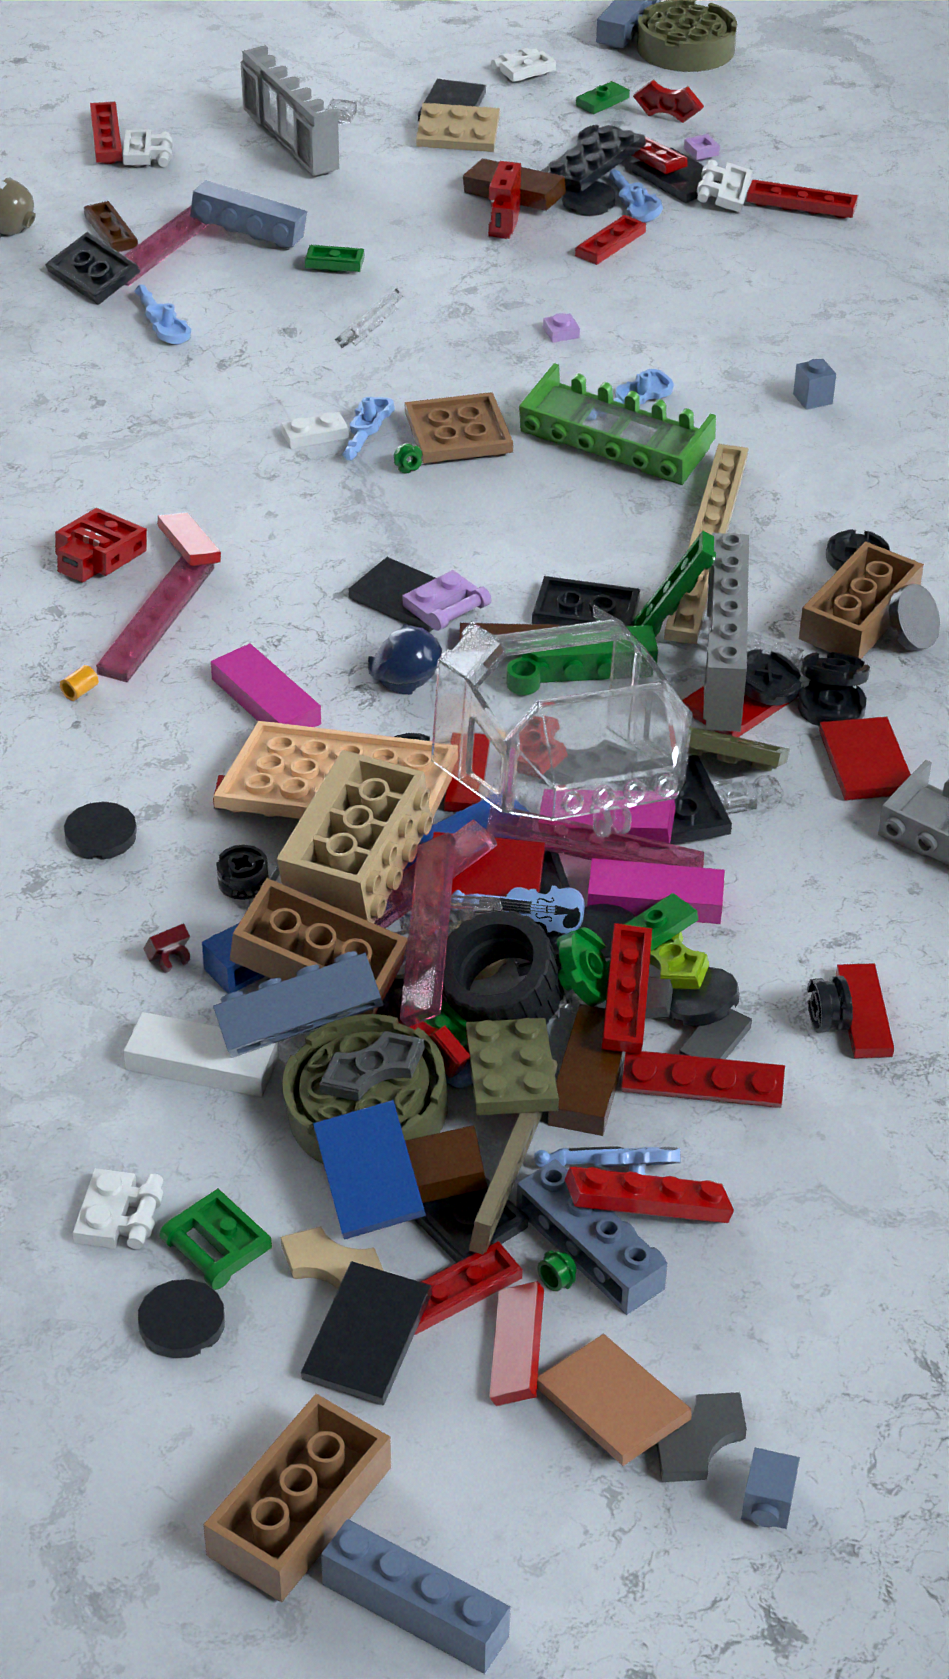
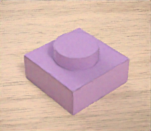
M708 134L684 139V149L695 160H706L709 157L719 155L720 145Z
M559 313L543 318V328L552 343L580 338V327L571 313Z

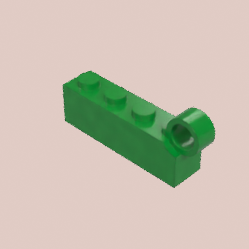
M653 626L518 632V658L510 661L507 665V688L515 694L529 695L535 693L540 688V683L656 677L658 647Z

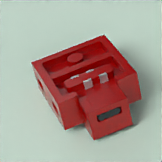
M500 161L489 186V200H491V222L488 224L489 237L510 239L511 234L515 230L520 213L521 163Z
M97 507L55 532L57 572L82 583L98 573L107 576L147 551V528Z

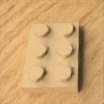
M423 103L416 137V147L494 152L500 108Z

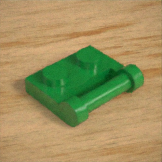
M219 1188L169 1220L159 1232L160 1239L169 1247L175 1246L204 1274L205 1282L214 1290L224 1287L233 1274L272 1248L271 1237ZM194 1228L224 1257L216 1262L186 1233Z

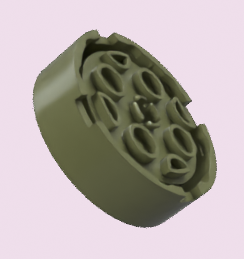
M667 0L658 2L645 8L644 14L638 18L637 51L648 63L667 70L699 72L715 69L728 63L734 56L737 20L729 10L714 3H709L707 7L696 5V0Z
M380 1014L354 1015L319 1027L305 1038V1044L295 1056L290 1055L282 1078L283 1096L292 1134L299 1146L309 1156L322 1164L324 1163L313 1123L393 1100L404 1139L410 1140L440 1133L448 1113L449 1105L445 1068L437 1045L420 1028L417 1027L414 1030L398 1023V1018ZM384 1031L424 1039L425 1049L412 1079L392 1078L379 1082L362 1096L360 1102L321 1093L320 1082L335 1052L351 1053L363 1050L374 1044Z

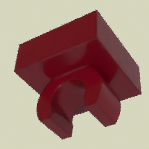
M183 923L149 937L143 948L149 962L159 958V965L165 973L169 972L173 967L169 960V955L171 954L179 956L183 965L188 964L191 957L185 945L190 935Z

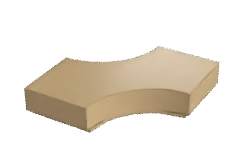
M321 1226L281 1237V1247L292 1277L295 1279L316 1278L326 1281L338 1289L351 1261L383 1270L374 1247L354 1249L342 1246L330 1239Z

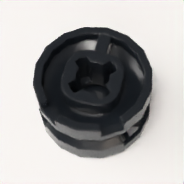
M245 844L234 845L225 849L219 855V861L216 862L219 889L224 895L233 899L245 900L255 898L257 893L254 891H259L261 887L258 886L263 885L266 878H269L267 856L261 849L255 846ZM233 890L238 891L235 896H233ZM251 890L252 895L248 896L245 891Z
M832 976L829 981H824L823 978L810 979L807 991L808 993L812 992L807 1003L814 1030L817 1033L829 1032L831 1027H836L837 1030L850 1029L853 1019V1006L850 989L844 976Z

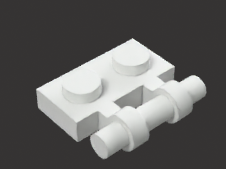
M536 48L519 49L517 53H504L499 55V58L491 60L493 69L500 68V72L513 82H522L526 78L543 76L548 72L556 70V60L544 51L538 52Z
M152 129L125 130L124 165L141 167L150 165L151 159H157L160 166L166 167L172 159L171 149L173 140L168 132L152 134Z
M709 160L702 169V180L698 183L697 199L700 202H706L708 197L714 196L717 197L715 205L741 212L752 170L728 162L724 169L718 167L715 160Z
M95 1168L73 1230L74 1243L115 1249L119 1236L128 1237L127 1245L129 1247L141 1249L145 1238L151 1236L155 1223L152 1218L154 1210L160 1207L164 1195L161 1189L164 1181L163 1177L158 1174H149L146 1184L136 1187V1176L134 1173ZM129 1207L137 1208L136 1213L126 1216Z

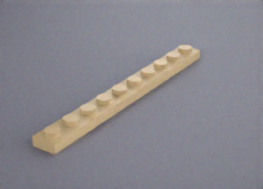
M718 444L689 547L702 531L711 535L712 533L727 534L746 466L749 448ZM704 569L701 572L694 589L690 593L686 592L683 595L676 612L672 616H668L664 640L697 644L707 609L709 569Z

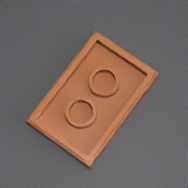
M602 1334L545 1371L537 1379V1389L622 1466L692 1419L691 1408L605 1334Z

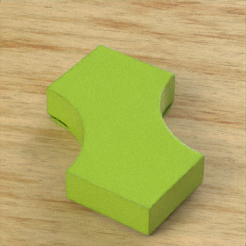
M682 932L651 951L650 965L660 970V979H670L673 988L700 989L709 967L708 956L705 952L687 948L682 943Z

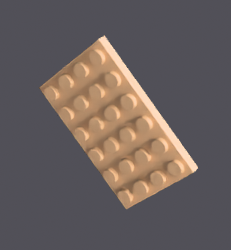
M258 721L215 792L214 808L227 809L232 812L259 813L269 817L298 818L300 820L340 752L345 750L423 771L426 788L430 790L429 809L434 818L462 758V745Z

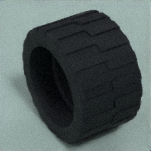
M502 910L476 915L474 918L464 921L455 931H452L439 951L440 956L436 964L439 985L449 1005L467 1022L545 1018L547 1024L549 1019L556 1014L560 1001L563 1000L564 990L558 977V971L561 967L550 940L540 924L537 925L527 915L523 916L519 912H504ZM508 958H520L532 962V966L525 978L506 992L495 995H480L470 992L471 985L477 975L494 962Z

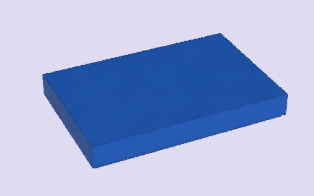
M393 1100L313 1123L344 1240L426 1216Z

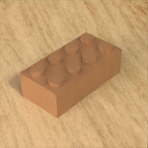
M865 541L802 607L799 639L829 652L848 654L862 659L891 627L889 622V605L892 595L898 592V588L909 584L921 585L924 564Z
M266 878L233 933L230 961L271 979L281 978L282 981L297 977L296 972L304 967L319 965L320 968L334 964V959L342 954L356 951L358 955L366 953L383 1001L403 964L408 938ZM379 1007L357 1015L376 1014Z
M316 1393L203 1524L206 1556L282 1603L318 1559L346 1519H350L391 1469V1436Z

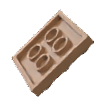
M493 392L405 402V415L416 445L422 450L423 455L421 459L423 463H440L446 460H467L472 457L499 456L505 453H513V440Z

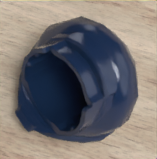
M404 624L401 629L390 634L375 656H368L369 674L373 679L379 680L391 691L411 695L416 688L423 686L435 674L436 669L440 666L442 648L437 638L425 629Z

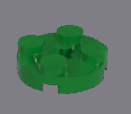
M586 927L558 937L557 946L562 966L558 971V977L563 988L567 991L573 989L575 994L589 1006H596L605 1002L610 960L606 961L601 952L602 949L606 948L602 939Z

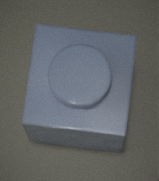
M823 358L796 364L793 395L806 410L833 404L836 382L835 371Z
M754 1447L741 1519L752 1521L762 1527L787 1529L800 1457Z

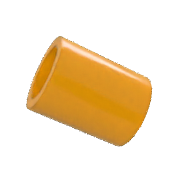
M83 665L60 681V689L66 698L75 701L98 685L99 679L96 672L90 666Z

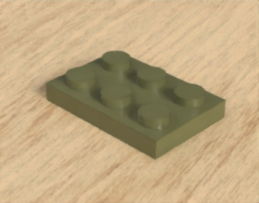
M691 726L677 729L674 744L683 746L682 752L703 756V753L713 752L717 753V760L737 764V761L744 759L752 761V768L764 771H772V769L787 763L790 751L789 748Z
M545 1018L466 1022V1040L470 1055L469 1063L476 1115L558 1111L559 1098Z

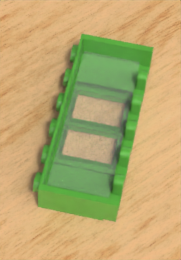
M553 363L519 405L521 432L557 444L564 443L641 469V472L679 485L685 483L715 440L716 415L710 413L701 427L697 428L694 427V413L688 408L683 409L679 415V422L667 418L666 403L660 399L656 400L653 404L651 412L640 409L639 395L635 391H630L624 399L625 404L614 401L613 388L608 382L601 384L598 388V395L586 392V378L580 373L576 374L571 380V386L561 384L559 364Z

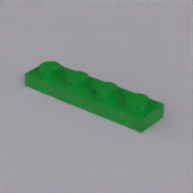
M705 531L699 534L633 620L632 626L652 625L655 637L659 634L663 621L668 615L672 616L676 612L683 595L686 592L690 593L694 589L701 572L704 569L708 570L714 563L716 552L714 551L713 535Z

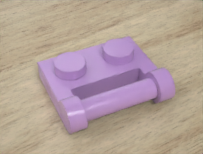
M454 570L402 595L403 607L436 631L447 627L451 620L476 607L484 608L491 603V595L485 587H476Z

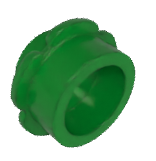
M402 444L394 452V464L398 466V470L402 473H410L411 470L416 471L422 464V450L416 445ZM411 456V460L407 461L406 459Z
M550 1250L544 1254V1259L538 1263L537 1271L544 1285L552 1291L557 1292L564 1287L569 1289L576 1281V1265L573 1259L566 1253Z

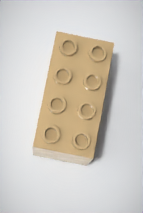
M342 750L277 857L282 884L371 923H374L376 918H381L385 912L389 895L392 890H397L400 886L403 870L408 862H412L415 859L421 838L430 832L433 825V814L430 813L429 809L430 790L426 788L424 772Z

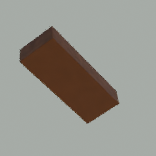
M484 158L478 161L463 175L464 192L489 198V186L499 162ZM521 167L520 205L547 211L566 193L564 176Z
M584 1004L579 1005L556 1081L559 1098L558 1111H549L548 1126L600 1136L604 1135L625 1059V1052L601 1049L605 1008Z
M474 1125L405 1140L422 1203L488 1188Z

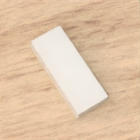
M142 1012L124 1049L126 1070L257 1097L263 1096L279 1058L278 1042L232 1058L227 1051L220 1027Z

